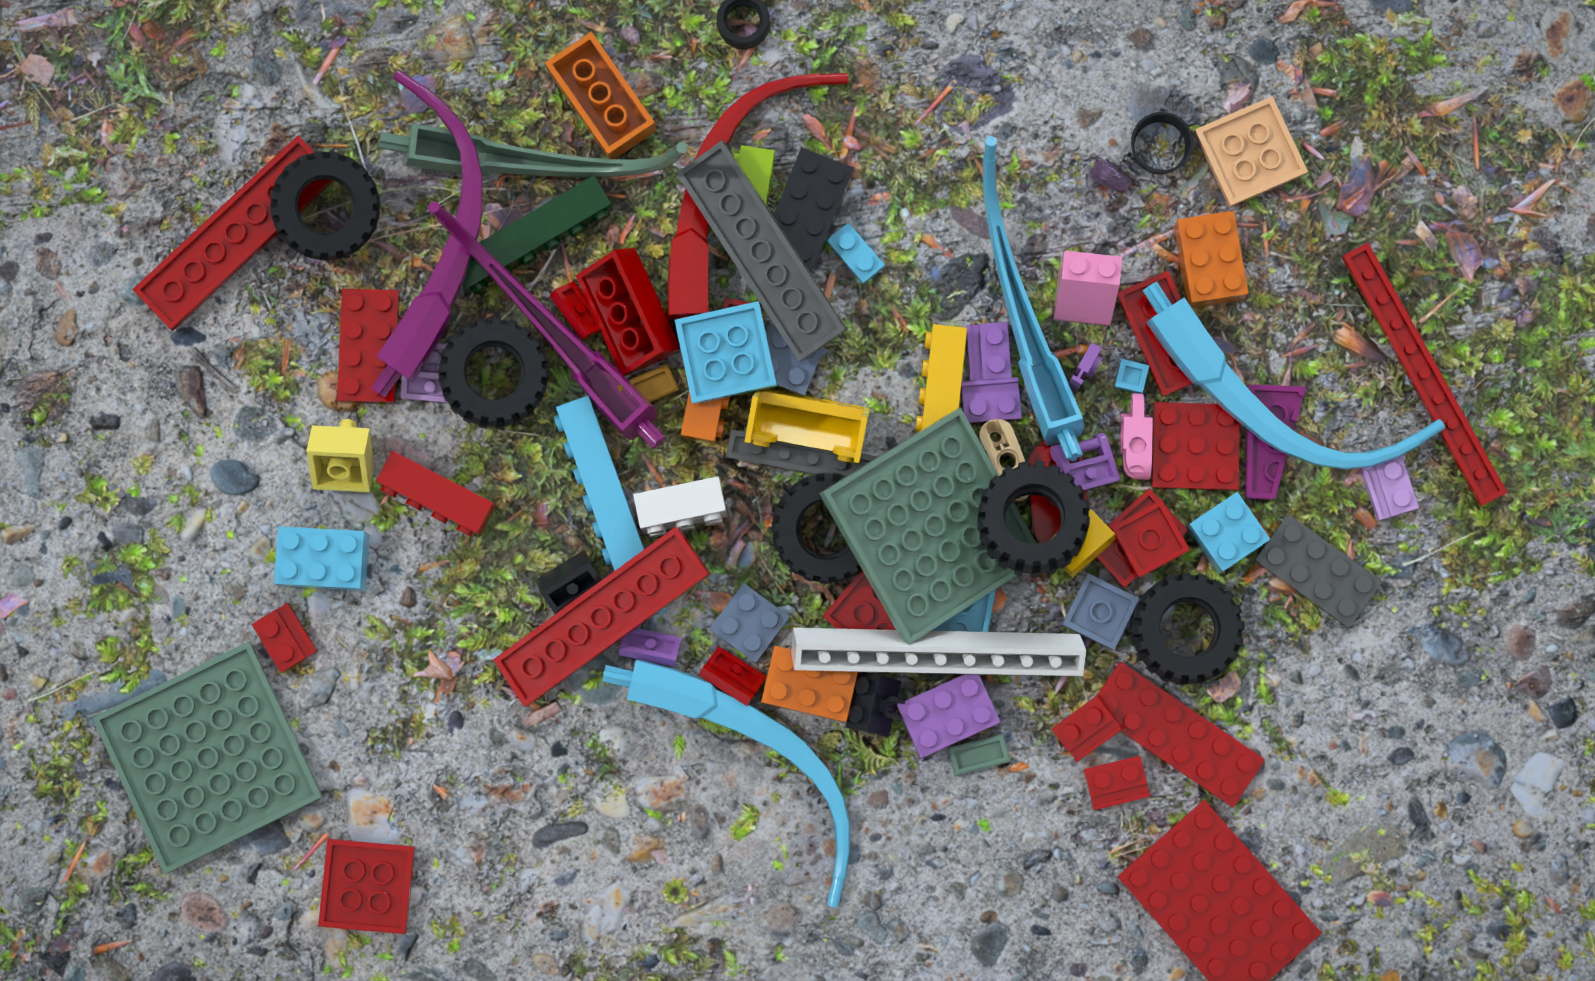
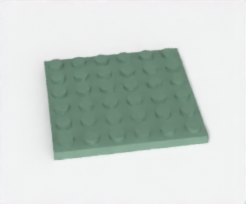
M961 408L955 409L819 493L900 638L909 645L1017 576L1014 574V570L1010 568L1004 570L998 566L999 562L996 559L992 560L988 556L986 547L982 546L979 539L980 533L977 529V518L981 496L984 489L989 487L992 478L995 475H999ZM1012 502L1006 512V525L1009 532L1022 542L1037 544L1017 507Z
M250 641L92 718L164 875L323 798V794Z

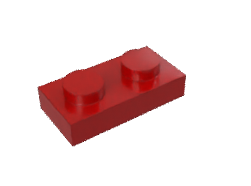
M574 281L555 289L549 295L582 341L601 332V326L597 324L584 294Z

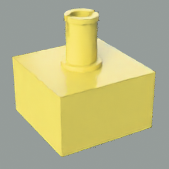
M351 419L341 420L339 427L312 425L306 450L312 488L317 490L370 492L375 469L370 428H357V423Z

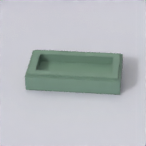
M1004 734L947 748L954 776L1011 762Z

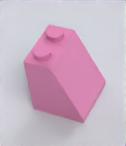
M1064 251L1059 264L1053 320L1110 326L1120 285L1122 257Z

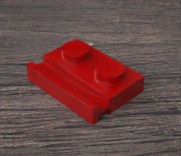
M289 603L283 604L282 607L275 609L251 624L282 674L318 652Z
M720 646L714 651L698 674V676L748 706L767 678V676Z
M1098 694L1055 725L1052 731L1067 751L1073 755L1077 763L1120 732L1124 727L1122 724L1120 725L1116 716Z
M1140 756L1083 769L1093 810L1151 797Z

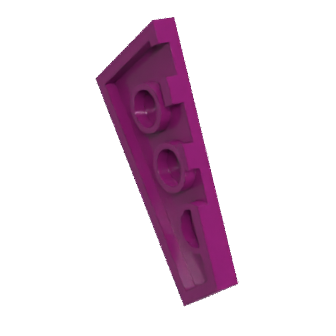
M1249 384L1247 386L1274 416L1294 430L1306 386ZM1247 428L1245 499L1274 500L1287 454L1279 452L1264 443Z

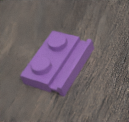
M1008 322L966 325L970 381L1012 378Z
M1093 343L1090 344L1069 382L1070 389L1073 392H1078L1086 376L1092 378L1103 359L1098 356L1102 349L1101 347Z
M1018 377L961 382L963 412L970 424L986 423L994 419H1003L1005 421L1022 419Z

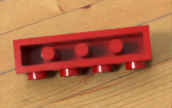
M391 451L376 479L379 484L383 485L380 489L382 492L396 498L397 494L408 498L406 504L419 511L423 507L433 511L431 517L444 524L448 520L458 524L456 530L469 537H472L473 533L479 536L482 535L496 508L493 502L394 451Z

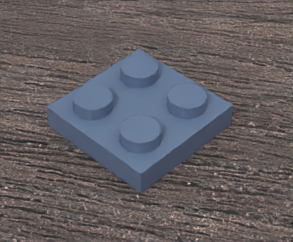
M772 322L767 340L777 386L805 397L825 346L803 362H798Z
M1087 573L1062 626L1114 651L1139 598Z
M743 583L710 627V630L756 664L790 617Z

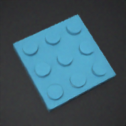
M759 301L675 320L693 405L777 386Z

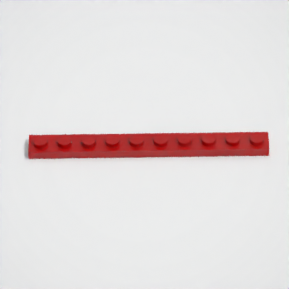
M1369 243L1343 255L1341 258L1432 422L1440 419L1445 425V429L1439 432L1479 506L1481 507L1508 493Z

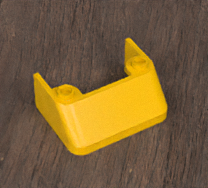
M772 389L758 390L752 396L745 442L751 443L753 439L754 445L769 447L770 442L781 441L833 451L834 454L838 455L837 459L840 461L860 463L870 408L810 396L803 397L798 394Z

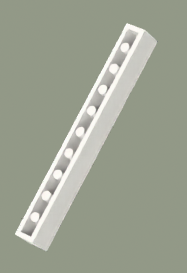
M793 628L791 656L794 670L1083 676L1086 648L1080 634L930 631L909 645L900 638L896 630Z

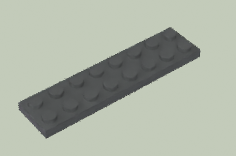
M721 140L676 173L798 362H803L848 330L724 141Z

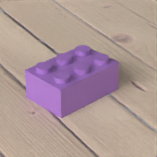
M964 674L906 700L905 704L896 705L920 759L1000 723L979 674Z

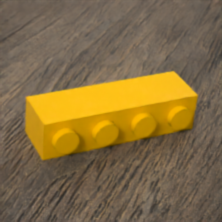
M933 324L932 332H926L924 349H930L929 360H923L921 377H927L926 388H920L918 405H924L923 416H917L915 433L959 408L967 328Z

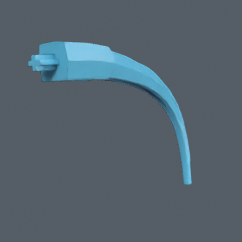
M989 136L985 140L983 155L985 210L998 276L1020 354L1018 364L1046 446L1060 443L1066 460L1075 461L1077 457L1083 455L1076 437L1081 435L1085 427L1083 417L1058 358L1050 351L1017 270L1007 239L997 194V139Z
M1157 282L1143 290L1157 313L1156 316L1146 322L1192 384L1200 386L1224 411L1261 441L1279 452L1317 466L1343 470L1368 468L1394 460L1418 448L1423 442L1445 429L1443 422L1438 419L1418 433H1414L1394 445L1367 452H1341L1321 446L1289 428L1274 416L1228 366L1224 353L1207 332L1185 298L1172 305Z
M636 659L633 671L606 665L602 682L629 688L627 700L663 708L692 718H703L737 731L768 746L787 758L811 779L825 798L834 822L836 857L827 905L838 908L844 880L847 876L850 856V821L844 796L832 773L809 745L785 725L750 704L748 706L744 705L727 693L717 689L705 679L641 659Z

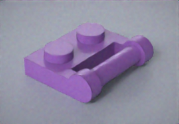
M1104 433L1095 434L1091 439L1078 442L1082 453L1096 449L1099 453L1098 457L1071 464L1069 460H1066L1060 444L1051 446V457L1057 466L1061 467L1060 472L1064 475L1067 473L1071 474L1075 478L1074 483L1076 486L1081 485L1084 491L1121 480L1107 436Z

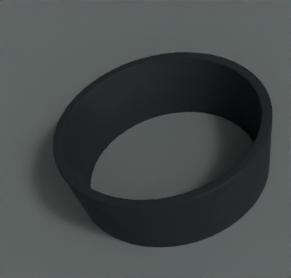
M1168 112L1149 114L1137 123L1132 132V153L1138 165L1147 172L1153 174L1171 173L1183 166L1189 159L1193 150L1192 132L1186 122L1175 114ZM1163 122L1179 130L1185 141V153L1183 159L1176 167L1158 170L1147 166L1140 160L1135 151V140L1144 127L1152 123Z

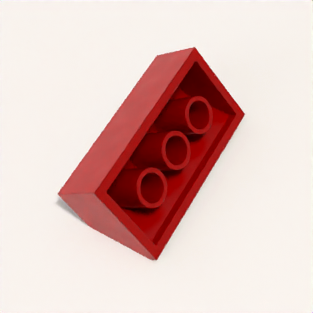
M635 247L615 249L575 275L597 324L601 326L600 331L614 362L623 376L656 364L681 349Z

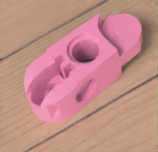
M1139 393L1131 394L1130 414L1121 413L1120 455H1123L1122 465L1127 476L1134 479L1150 480L1153 418H1150V415L1144 414V394Z

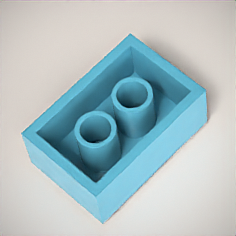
M278 526L274 584L280 587L366 591L370 535L365 531Z

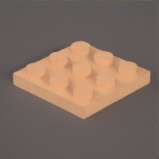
M1273 96L1199 127L1194 131L1229 208L1308 173Z

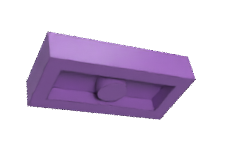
M636 628L622 638L619 655L675 667L682 637Z

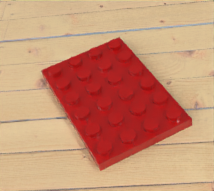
M1205 800L1196 805L1116 876L1208 981H1269L1322 933Z

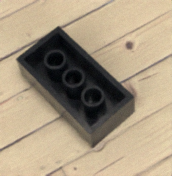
M801 147L773 216L813 276L854 177V167Z

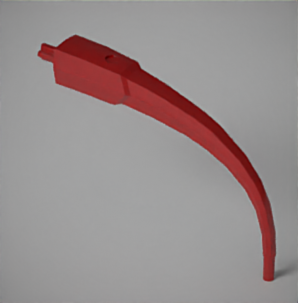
M848 73L795 75L767 82L751 90L721 115L702 142L695 159L721 140L728 146L741 122L756 106L768 98L796 88L849 84ZM685 190L681 204L676 235L670 245L667 282V319L669 322L708 312L709 245L707 238L709 223L687 190Z

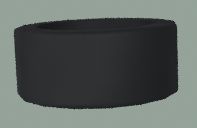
M724 0L717 11L716 21L719 34L726 44L736 49L746 50L756 47L764 41L769 32L770 15L767 6L762 0ZM741 5L750 6L755 9L760 18V24L756 32L746 37L733 34L727 25V16L730 11Z

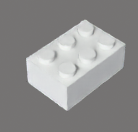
M719 476L633 494L640 529L643 534H649L650 537L665 535L667 529L679 527L681 531L691 530L695 528L694 524L705 522L706 526L723 522L722 518L728 517Z

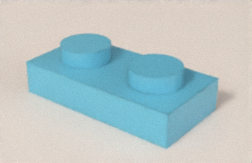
M849 223L827 240V244L863 285L885 267V264Z

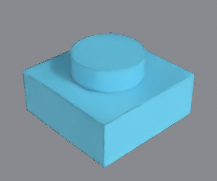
M1121 359L1114 388L1142 394L1149 365Z

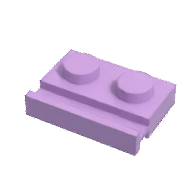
M1402 456L1373 467L1360 468L1377 521L1419 508Z

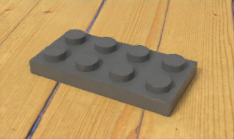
M1289 514L1286 515L1254 560L1258 565L1347 629L1351 627L1383 582Z

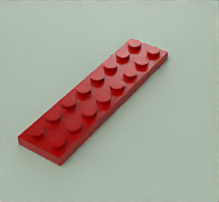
M299 135L132 289L170 330L174 331L278 234L270 211V198L275 181L289 163H292L302 155L314 153ZM320 179L307 185L298 200L299 213L334 181Z
M674 527L498 655L493 661L522 705L528 707L711 574L681 529Z

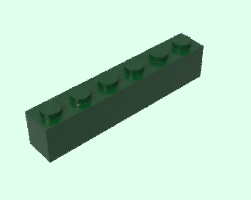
M595 175L479 243L512 274V269L521 264L522 266L531 264L537 259L536 255L544 250L550 252L558 248L562 244L561 240L570 235L573 238L582 234L586 230L585 226L590 223L604 221L611 215L609 212L614 209ZM473 257L462 285L467 295L471 293L477 295L485 291L489 287L488 283L493 281Z

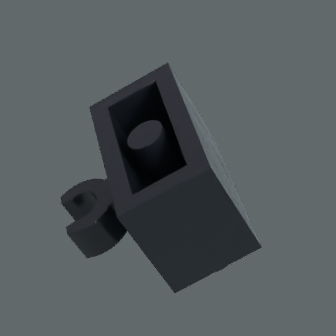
M583 550L537 578L536 583L541 595L553 613L556 614L599 583L602 578L586 551Z
M858 672L845 727L889 738L893 719L900 720L902 717L895 714L896 705L905 704L904 699L898 698L902 681L880 674Z

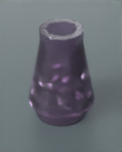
M1098 157L1088 173V177L1093 179V183L1117 190L1122 194L1125 193L1132 181L1108 158L1104 160Z

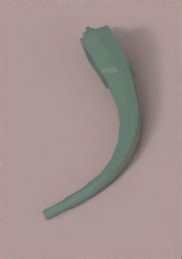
M412 123L406 136L380 132L378 148L404 153V167L462 174L460 153L448 129ZM470 134L476 146L482 176H490L493 173L584 178L592 177L593 175L595 177L639 175L671 166L688 149L686 143L679 142L667 152L651 158L634 160L600 159L496 143L494 140L483 136Z

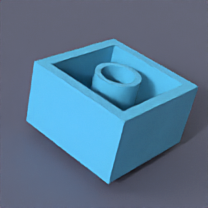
M1238 492L1186 527L1218 575L1270 540Z

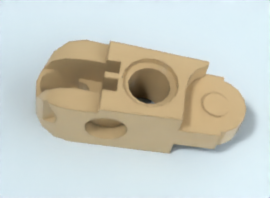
M1003 419L989 420L981 427L978 439L999 476L1004 469L999 462L1002 456L1007 455L1014 459L1015 466L1013 468L1018 467V463L1025 462L1018 440L1009 422ZM998 433L1001 436V440L993 442L990 435ZM1029 495L1022 496V497H1020V498H1017V499L1014 500V501H1015V502L1024 501L1025 499L1028 498Z

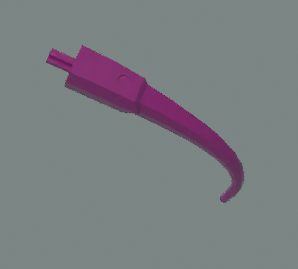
M399 69L393 79L413 92L416 97L433 109L455 140L462 164V185L456 220L477 240L483 215L482 170L476 146L464 123L450 107L426 86L421 85ZM451 234L424 290L414 298L400 323L376 356L386 363L387 366L371 388L384 398L401 375L411 382L415 380L452 319V308L466 278L472 256Z
M431 202L428 205V210L468 251L525 315L571 370V377L618 431L630 440H634L640 435L652 449H655L657 446L660 447L665 436L652 423L658 417L656 408L599 351H592L547 309L448 211L444 210L437 202ZM618 385L624 388L621 393L618 390Z

